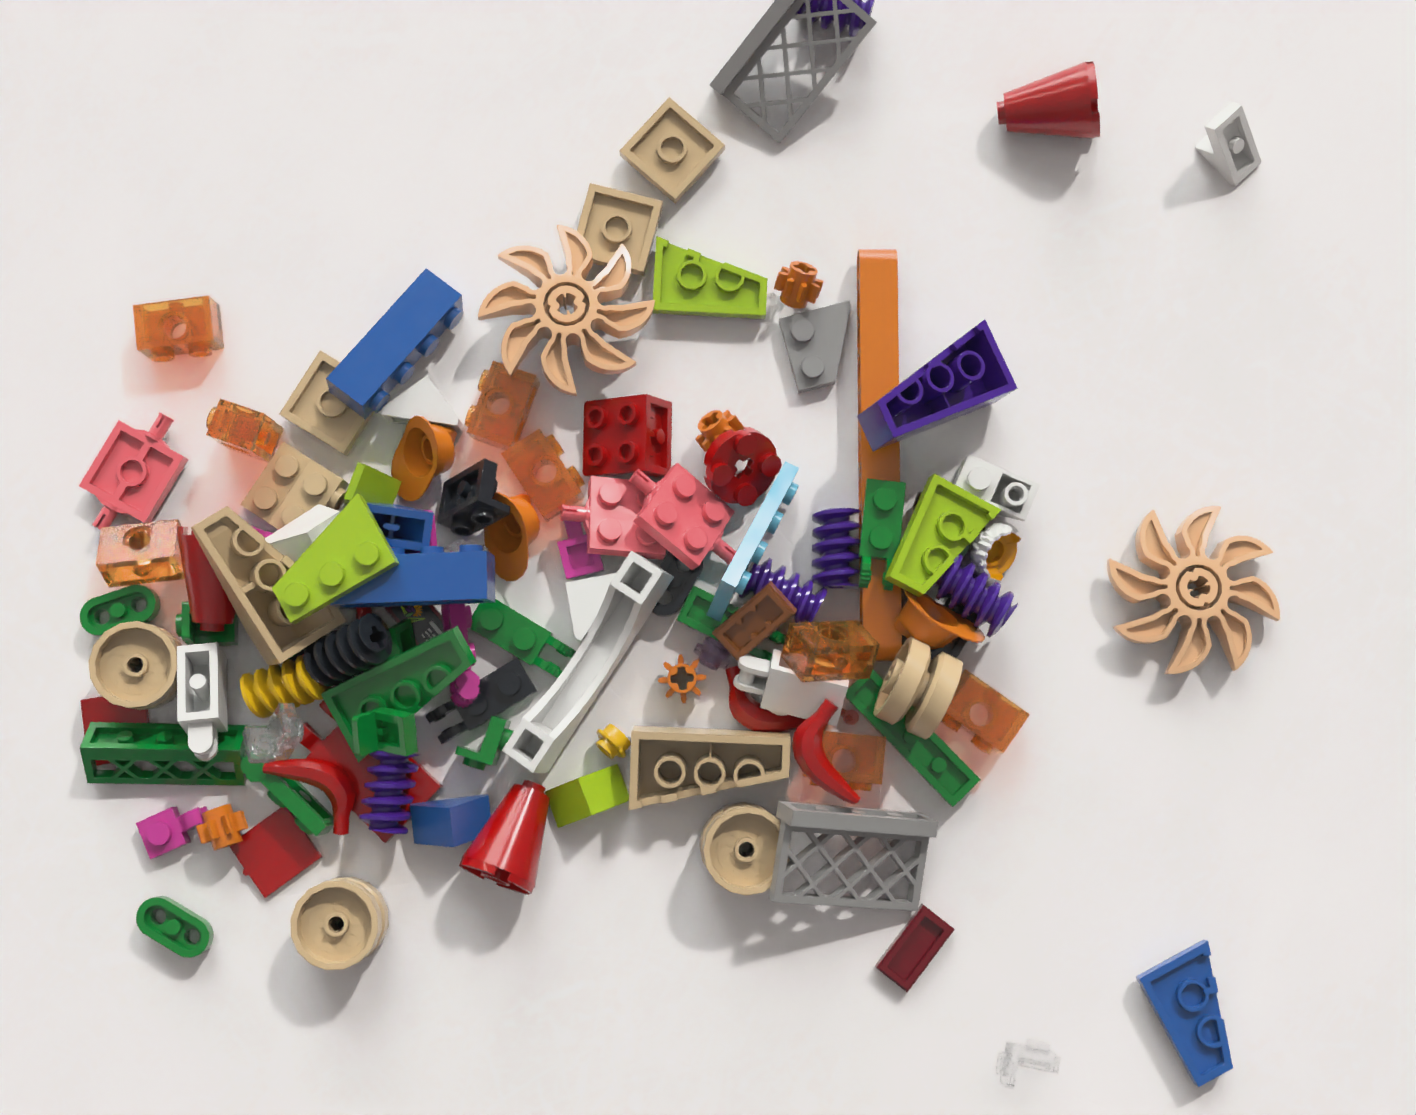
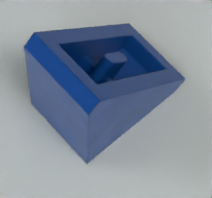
M366 502L390 547L420 551V547L430 545L433 512L396 504Z
M488 794L410 804L414 844L456 847L476 838L491 817Z

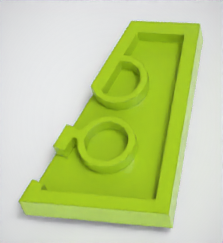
M656 236L653 285L655 305L653 314L766 318L768 278L726 262L720 263L702 256L700 252L689 248L688 250L670 244L668 240Z
M934 473L928 477L884 579L917 597L924 595L953 564L954 559L967 545L974 541L980 534L979 532L989 521L996 517L1001 509Z
M357 493L272 587L290 623H299L400 564L361 494Z

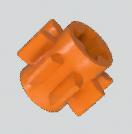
M800 261L791 262L789 268L783 266L781 272H778L774 285L775 290L782 291L780 295L781 302L798 309L805 308L808 302L814 304L819 297L823 285L822 280L816 279L817 269L808 263Z
M713 410L704 415L699 421L698 429L702 434L698 435L695 440L704 452H707L711 443L723 432L733 430L734 432L744 430V426L737 416L732 415L729 410H726L724 413L720 410Z
M680 654L677 665L672 667L667 662L663 663L665 669L669 671L668 676L659 678L658 682L669 684L670 689L665 695L667 698L672 697L676 692L681 694V701L684 704L687 700V693L692 691L695 695H701L700 690L695 686L697 681L706 680V675H696L695 669L699 664L698 660L693 661L689 666L684 664V658ZM681 668L685 669L687 675H693L694 677L693 681L687 683V689L680 690L677 683L671 682V678L677 676L678 669Z
M231 803L203 812L204 823L196 826L201 844L211 842L214 851L242 842L243 839L240 831L249 828L244 812L241 810L233 812Z

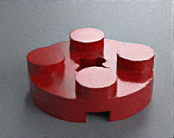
M743 427L745 430H738L736 432L728 430L723 432L711 443L703 463L707 466V478L704 476L707 487L721 500L731 504L749 506L769 488L775 475L779 473L782 463L781 459L777 456L774 444L768 437L754 428ZM738 460L743 462L747 460L745 469L736 474L738 470L735 466Z

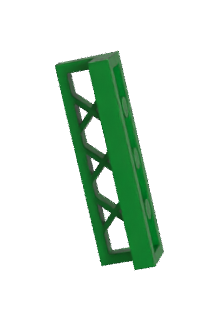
M90 722L80 745V752L87 783L245 786L247 781L246 774H242L243 772L240 770L241 767L239 765L243 759L242 757H244L249 739L248 725L228 724L227 732H218V752L216 756L211 760L202 761L189 748L188 735L180 724ZM95 760H108L117 768L115 770H97ZM136 761H148L157 768L153 771L142 770L134 763ZM177 761H187L196 769L193 771H182L173 764ZM216 762H233L235 772H222L213 765Z

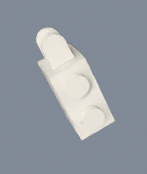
M217 642L177 646V721L188 735L189 748L202 761L211 760L216 756L218 752V732L228 731L227 659Z
M773 649L770 661L752 656H742L739 658L738 667L741 670L740 674L735 676L733 684L739 690L762 695L760 708L780 716L791 715L807 719L817 711L827 698L838 707V710L829 720L828 725L837 727L848 689L850 667ZM755 675L766 677V679L756 677Z

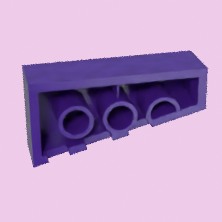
M984 319L865 409L857 418L872 451H876L994 404L1018 388Z

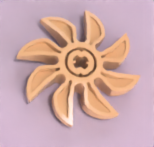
M557 225L567 272L562 275L555 274L548 253L542 249L532 246H516L506 249L498 254V259L530 279L539 289L532 290L528 286L516 281L507 282L496 287L483 300L479 309L478 320L509 315H533L530 318H524L511 323L506 330L501 344L502 361L505 370L512 378L529 351L538 344L539 340L547 338L549 341L541 354V365L545 378L558 391L567 395L577 396L568 361L567 348L570 345L579 346L585 366L597 373L614 375L630 370L636 366L637 362L606 343L594 331L602 330L606 334L618 339L635 334L649 321L653 313L655 300L625 305H601L603 302H609L622 297L629 285L631 259L627 249L621 244L605 269L596 276V279L586 281L585 279L593 265L592 251L589 243L576 230L567 226ZM564 306L565 310H567V306L574 307V313L570 314L569 310H567V315L560 313V308Z
M1220 506L1199 509L1180 524L1175 533V541L1180 558L1175 555V551L1168 543L1155 511L1152 510L1143 518L1136 533V552L1139 561L1159 573V579L1142 574L1112 559L1107 560L1109 580L1115 591L1122 598L1133 604L1148 601L1152 598L1160 603L1159 611L1147 617L1114 626L1113 629L1121 637L1137 644H1151L1167 638L1176 625V621L1181 624L1182 629L1179 633L1178 644L1164 674L1175 675L1187 672L1198 666L1206 658L1212 647L1209 629L1206 625L1207 622H1209L1212 630L1218 637L1232 671L1237 670L1244 663L1251 649V628L1246 618L1236 611L1229 609L1227 601L1244 606L1274 621L1280 620L1277 598L1265 582L1255 576L1231 581L1226 573L1227 569L1239 563L1273 553L1266 544L1253 537L1234 536L1218 543L1209 558L1205 555L1208 536L1219 514ZM1194 583L1197 586L1194 588V591H1199L1197 596L1193 597L1190 595V592L1193 590H1188V584Z

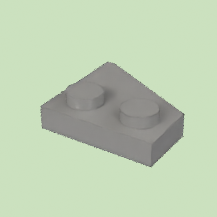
M850 300L779 319L798 394L835 384L851 308Z

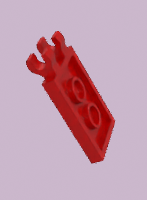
M323 700L319 704L320 708L332 719H334L328 706ZM301 722L291 732V735L311 752L306 758L328 761L341 767L350 776L355 785L356 796L352 811L358 817L361 814L370 813L372 808L362 804L361 801L364 798L373 797L374 792L365 788L364 783L376 781L377 777L367 772V767L379 765L380 761L368 754L358 763L339 726L323 739L308 722ZM411 757L408 760L417 764L419 768L417 772L408 773L406 776L415 780L416 786L404 789L403 791L414 798L412 803L428 802L443 786L414 757ZM410 804L401 805V808L410 812ZM411 817L407 820L398 821V823L404 826ZM373 831L384 843L389 842L396 835Z

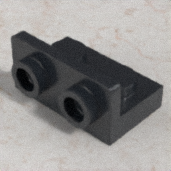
M484 458L445 481L437 523L450 528L454 534L471 536L510 514V506L492 499L498 485L495 479L498 464Z

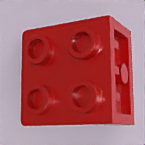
M648 394L586 401L584 403L583 475L591 477L628 474L640 469L645 475L664 478L671 468L672 402Z

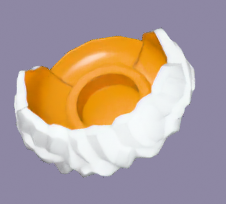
M1007 522L993 523L992 526H985V529L979 532L980 534L974 539L972 544L973 549L969 556L971 563L975 565L974 574L978 576L981 573H987V583H1001L1002 574L1010 568L1017 554V543L1021 541L1022 535L1012 524Z

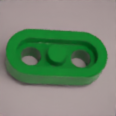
M130 585L88 600L80 611V623L85 631L96 636H102L105 631L120 623L134 621L148 623L157 616L160 610V599L158 594L147 586ZM144 598L146 607L143 611L139 612L136 604L138 600ZM103 611L109 613V620L105 624L100 622V615Z
M157 896L144 901L137 910L136 923L139 930L182 957L192 958L203 954L210 948L213 942L214 933L210 923L169 897ZM158 909H162L166 913V920L163 923L158 922L156 919ZM191 929H195L199 933L200 937L197 943L189 939Z

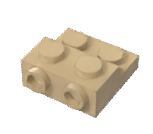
M283 441L240 505L279 530L318 504L338 510L344 503L349 483Z

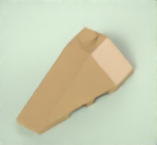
M228 506L191 527L247 634L268 666L281 664L346 622L337 607L328 605L297 624L290 623L272 587L295 562L269 544L262 534Z

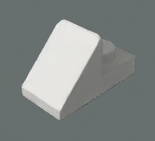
M1232 101L1204 125L1207 135L1195 145L1197 151L1233 186L1239 184L1262 162L1243 106Z

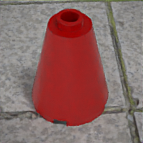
M1085 61L1003 93L1004 101L996 102L999 125L1006 124L1007 132L1090 139L1100 137L1098 88L1093 61Z
M177 526V539L192 622L200 623V630L224 631L225 624H233L236 611L193 531H191V535H188V527Z
M524 780L522 785L513 784L461 857L459 867L483 880L487 878L497 882L496 885L525 895L532 894L536 885L550 798L544 794L546 788L530 780Z

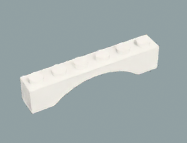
M633 551L629 553L610 582L598 614L576 653L550 689L523 717L502 749L504 753L532 773H548L674 577L643 556Z

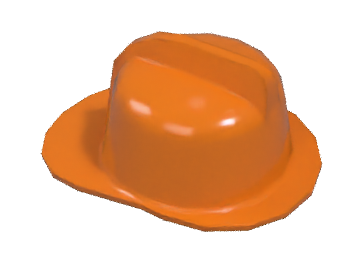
M416 415L409 419L392 460L391 475L393 478L402 481L398 490L400 497L406 501H416L422 498L433 478L445 473L452 467L455 458L454 442L457 435L455 429L438 424H430L423 416Z
M495 492L492 499L509 505L510 514L484 528L485 551L495 556V573L500 578L506 581H517L524 575L528 567V546L539 534L540 520L536 510L531 505L528 495L519 494L508 497Z
M904 590L908 600L896 618L894 626L907 639L913 637L928 644L930 649L943 648L957 637L975 643H982L985 640L983 632L979 628H975L974 624L967 618L963 619L960 614L937 603L926 593L917 597Z

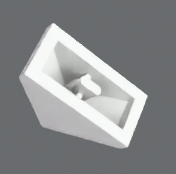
M427 375L382 407L381 415L388 422L407 425L409 419L417 415L423 416L430 424L451 427L456 432L463 433L464 424Z
M616 573L565 582L574 635L581 642L595 620L609 584Z

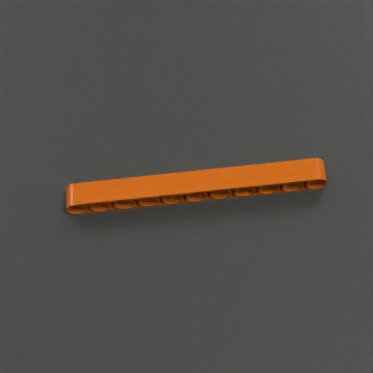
M858 249L857 252L858 415L899 384L898 258L896 249ZM858 420L859 510H861L859 513V523L862 524L867 478L900 482V441L872 451ZM859 528V539L861 534V528ZM871 559V582L868 588H859L861 661H893L902 647V634L894 626L895 620L902 610L901 588L893 585L892 591L883 590L882 575L885 568V560Z

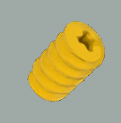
M304 654L297 656L295 662L292 659H287L281 666L278 664L269 665L268 671L260 668L255 670L254 675L248 672L242 674L240 678V689L246 705L253 714L263 719L272 716L274 713L280 714L287 709H295L300 707L301 704L307 705L313 703L314 700H322L321 693L332 686L321 685L311 678L304 665Z

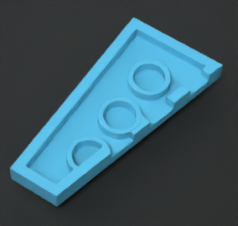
M785 461L721 579L707 612L709 617L721 622L735 593L743 594L752 576V573L747 571L751 562L758 565L768 546V543L763 541L766 533L769 532L774 535L784 516L778 510L782 503L789 506L796 494L799 485L793 481L799 470L798 467Z

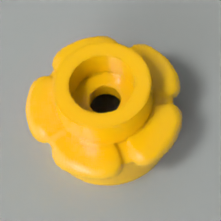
M609 723L603 730H597L596 733L599 740L596 742V746L603 754L610 759H613L615 756L626 757L625 751L631 746V742L617 727Z

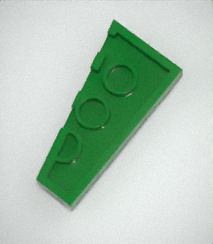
M456 626L321 693V696L359 763L367 755L360 756L354 753L351 722L353 716L379 707L416 714L475 663L476 659L459 627Z

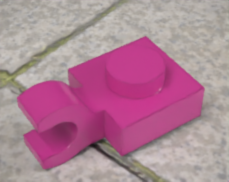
M564 521L568 539L558 541L557 544L566 579L569 580L604 571L601 555L587 553V534L584 535L581 522Z
M177 806L171 807L137 822L136 825L149 858L160 857L191 843L187 831L204 823L202 813L208 811L207 807H197L180 815Z

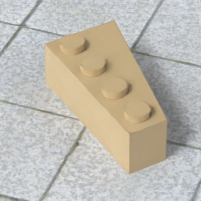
M634 726L631 731L628 810L643 808V806L661 802L677 801L681 798L700 794L717 793V791L735 787L740 788L789 778L790 733Z

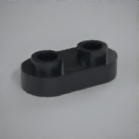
M670 552L667 553L660 568L674 577L665 590L671 593L672 600L667 605H662L658 602L652 613L661 617H669L680 610L693 585H695L702 573L703 561L694 570L690 569L682 572L677 568L679 559Z

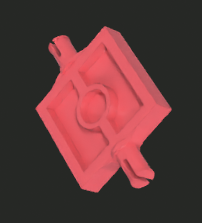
M159 412L158 417L148 432L134 429L118 420L79 484L81 488L94 494L104 505L94 523H92L93 526L108 532L118 513L131 515L150 525L189 460L171 450L167 443L162 440L174 422L173 419Z
M679 463L673 465L664 478L657 483L652 481L640 469L633 473L628 481L646 495L642 509L633 520L634 523L691 570L697 568L710 551L718 555L727 565L731 563L737 551L723 541L722 536L725 526L735 512Z
M591 476L588 481V500L584 507L562 504L560 511L561 521L583 522L587 534L588 554L627 557L633 551L647 559L663 560L665 557L666 549L633 522L643 507L646 495L629 482V479Z

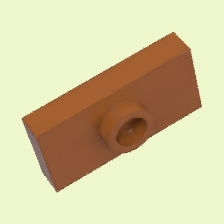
M770 581L715 628L712 634L739 662L740 657L746 656L793 616L797 609L775 584Z

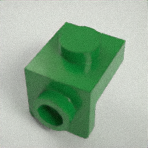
M182 602V613L176 615L175 625L178 637H182V640L187 645L215 642L219 646L238 645L237 613L235 614L233 624L224 625V631L200 630V623L192 622L189 602Z
M379 707L352 717L354 753L356 755L364 756L378 750L402 756H409L418 752L415 713Z
M491 716L480 752L467 747L457 746L455 754L464 757L462 764L483 771L486 764L491 766L497 765L502 749L514 732V730L509 729L511 721Z

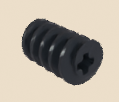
M367 613L360 619H356L349 623V625H344L338 630L330 632L327 636H322L307 646L303 656L306 671L319 684L327 687L335 686L354 675L360 674L364 670L371 669L376 664L386 661L392 652L393 642L391 633L381 617Z

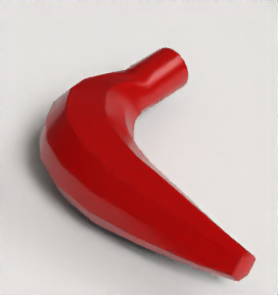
M738 666L725 669L729 683V708L733 717L741 725L752 731L782 732L797 728L806 720L791 715H776L769 710L760 708L761 703L755 700L749 692L739 690L733 684L735 676L740 674L741 669Z
M826 698L817 711L797 727L793 735L794 759L801 771L813 783L841 800L855 805L861 798L833 767L823 750V732L831 717L838 710V707Z
M313 758L287 759L264 763L263 773L306 783L323 791L332 805L334 817L333 834H349L350 813L354 805L356 792L353 781L341 767L328 761Z

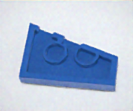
M1204 939L1136 976L1191 1080L1197 1087L1233 1069L1224 1019L1221 1018L1217 999L1216 977L1213 976L1209 958L1211 955L1209 942Z

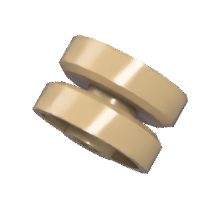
M140 621L120 623L105 631L93 645L88 661L90 679L97 692L112 704L137 710L159 708L174 700L177 696V646H182V644L170 632L155 625ZM139 659H141L143 668L141 671L135 672V666L140 665Z
M909 637L898 651L884 678L875 703L874 716L892 725L905 716L907 732L924 740L928 739L937 729L953 699L961 677L963 662L945 652H941L931 660L930 646L913 637Z
M747 802L727 804L714 812L703 826L699 846L702 861L715 882L729 892L746 896L763 893L771 888L781 824L779 819L761 806ZM744 842H749L752 850L750 853L744 851L741 856L739 854V846Z
M337 877L308 889L297 901L290 919L291 938L297 952L311 965L325 970L346 969L372 955L382 944L389 927L388 908L382 894L369 882L356 877ZM340 918L344 922V927L341 929L336 924V921Z

